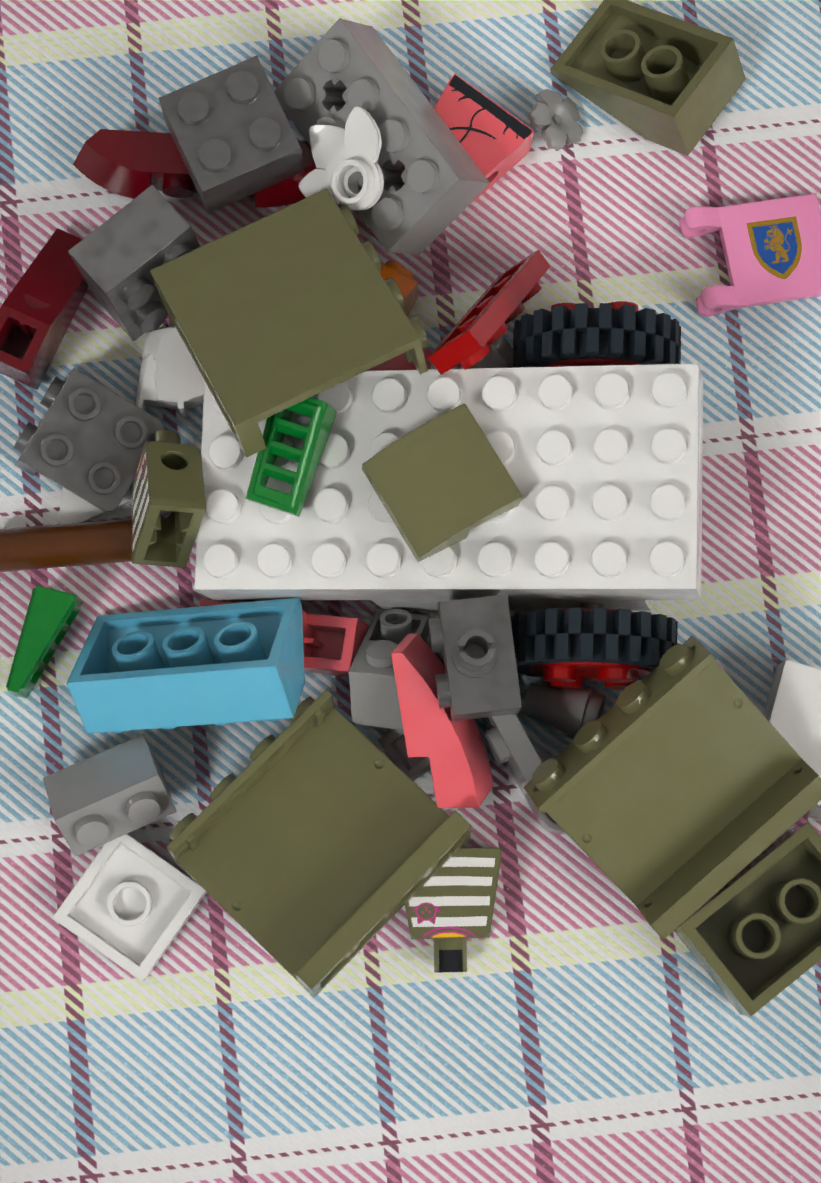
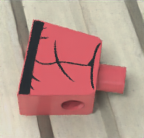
M457 74L451 77L434 109L490 182L472 201L474 202L531 150L534 130Z

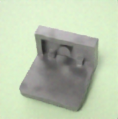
M73 368L65 381L57 376L54 378L40 404L48 408L40 424L36 426L29 421L12 449L21 453V456L15 466L32 476L38 472L102 511L111 512L119 506L135 478L144 444L149 442V437L152 433L163 430V425L155 416Z

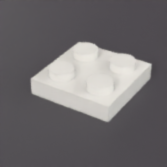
M127 833L104 844L52 918L138 980L144 982L207 892L196 881Z

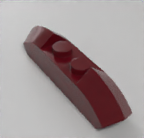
M100 129L84 143L73 163L82 174L97 185L135 199L151 185L157 190L162 191L163 194L174 198H189L194 193H198L170 133ZM298 141L302 150L304 172L249 195L255 196V207L285 206L306 198L298 187L299 183L309 172L316 169L311 147L307 141Z

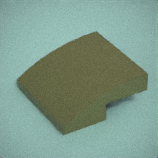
M465 403L411 431L362 464L363 472L417 562L466 539L470 529L519 506L523 497Z

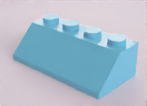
M300 598L97 616L67 681V686L87 734L103 732L122 733L130 730L156 728L174 729L183 726L209 724L225 725L228 723L262 720L272 722L294 718L305 684L303 618Z

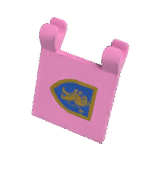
M816 193L723 207H691L685 211L684 217L680 219L681 233L685 238H695L719 231L731 286L716 285L702 290L701 295L696 298V305L700 316L708 317L734 309L821 296V212Z

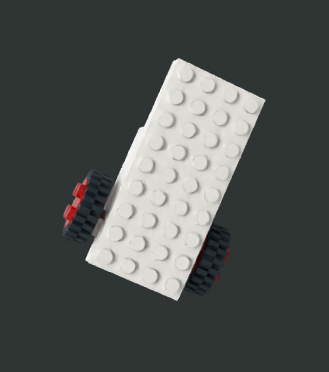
M627 301L600 303L599 308H589L587 303H558L551 306V311L542 308L535 310L534 315L525 314L521 316V320L515 321L513 328V368L450 369L442 375L437 369H429L421 375L418 370L365 371L312 396V398L328 403L337 412L299 517L246 499L258 452L246 458L207 384L204 382L201 461L206 511L197 534L194 590L212 600H276L298 597L300 600H371L383 610L438 611L439 602L507 594L509 611H527V613L518 612L514 613L513 616L510 615L518 674H526V676L531 677L543 676L542 680L550 682V687L556 689L583 688V680L605 682V688L624 690L630 684L643 680L659 666L660 659L666 651L677 644L678 621L672 617L667 618L666 615H651V612H646L651 611V600H701L703 378L699 363L681 364V326H679L677 319H671V316L666 313L656 314V310L649 308L638 311L637 304ZM465 403L523 497L519 506L470 529L466 539L417 562L363 472L362 464L411 431ZM294 412L290 419L291 422L309 427L311 420L310 417ZM267 418L258 422L262 435ZM286 434L282 441L283 444L302 450L305 440ZM277 456L274 463L275 466L297 472L299 464ZM269 477L266 485L268 488L291 494L293 484Z

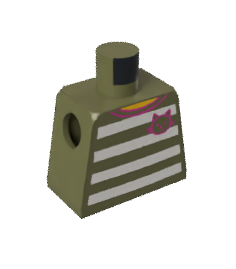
M159 430L152 433L149 437V442L144 444L133 481L132 564L185 568L206 511L201 452L195 445L181 444V437L178 433L171 430ZM160 510L172 511L169 517L165 519L160 518Z
M460 848L405 904L411 939H433L435 973L467 972V938L490 937L501 863V848Z

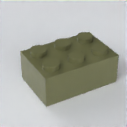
M809 822L795 826L748 864L674 930L740 1015L750 1017L821 960V836Z

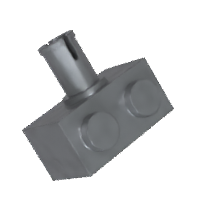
M507 594L439 602V618L429 619L432 652L443 651L446 673L435 675L439 709L450 707L451 721L518 714L522 704Z

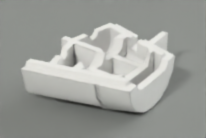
M176 327L163 328L147 334L144 342L135 405L145 411L146 407H164L180 411L182 417H187V410L198 407L204 402L205 381Z

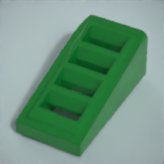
M310 397L267 418L262 435L267 448L259 451L257 454L246 495L247 500L297 517L300 516L337 412L328 403ZM293 412L310 417L309 427L291 422L290 419ZM285 434L305 440L303 450L283 444L282 441ZM277 456L298 462L297 472L275 466L274 463ZM269 477L293 484L291 494L266 487Z
M38 585L36 588H33L6 688H8L7 690L10 693L25 699L31 693L81 610L83 602L78 596Z

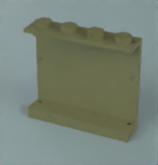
M327 188L150 270L168 315L246 458L267 448L258 422L403 353L408 363L413 362L420 375L428 371L423 348L429 346V340L422 323L416 315L410 318L406 316L403 308L406 307L405 301L397 283L392 277L386 280L383 279L379 271H382L381 262L373 245L369 240L363 243L359 241L356 236L359 234V229L351 210L346 204L338 207Z
M693 635L682 645L679 643L667 650L660 659L659 666L642 681H637L627 686L620 693L616 704L598 720H592L585 724L575 735L574 742L556 758H550L540 764L532 774L533 779L524 786L525 791L542 814L546 812L636 905L648 924L663 940L821 800V777L798 755L715 661L716 658Z
M327 689L316 700L310 696L297 706L294 718H289L292 724L277 738L269 735L261 741L249 757L252 763L238 777L233 773L226 776L211 792L210 798L213 801L198 816L190 813L184 817L172 830L170 838L173 841L167 846L172 859L313 998L323 990L470 838L472 826L456 810L449 816L442 808H437L436 802L334 708L333 696Z

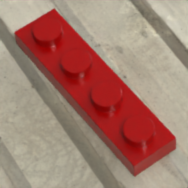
M539 250L500 274L428 356L441 375L458 364L466 370L482 360L491 351L488 345L499 339L509 329L506 324L525 310L523 304L542 289L538 281L551 266Z

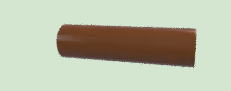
M132 519L0 529V572L132 562Z

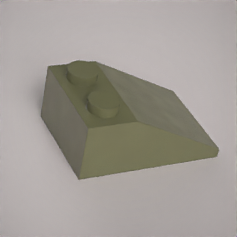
M604 0L551 67L553 76L646 140L686 156L691 153L746 80L733 38L628 0Z

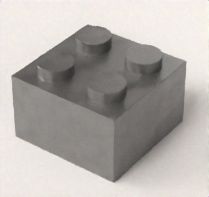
M254 56L158 98L165 123L207 213H211L304 172L301 147L258 56Z
M151 185L68 252L97 301L127 335L135 341L144 333L157 329L168 315L150 270L201 246L188 222Z

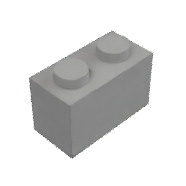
M144 734L43 778L54 820L74 856H78L177 812L163 771Z

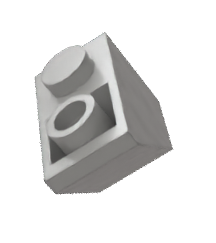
M377 609L349 669L352 724L403 730L391 652L407 634L418 633L427 643L429 615L409 613L402 609Z

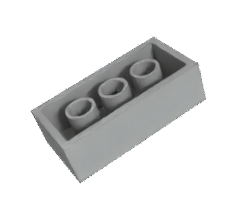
M339 18L274 90L281 107L309 145V129L311 126L333 125L345 128L347 118L356 106L365 109L374 118L382 139L377 163L383 173L384 187L380 199L374 206L367 210L357 211L387 252L420 255L490 184L372 26ZM362 175L360 176V178H359V180H358V189H359V191H361L362 186H363V176H362Z

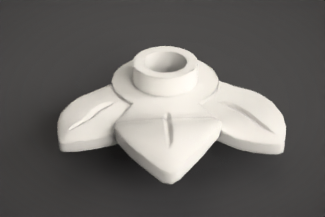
M356 106L349 114L345 128L333 125L311 126L309 129L310 145L316 169L309 172L299 183L298 187L302 194L307 198L327 188L337 205L346 204L349 209L359 211L367 210L374 206L380 199L384 187L383 173L377 163L382 139L374 118L365 109ZM362 175V176H363V186H362L361 191H359V189H358V180H359L360 176Z

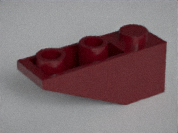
M58 228L0 308V373L37 390L89 287L68 252L83 239Z

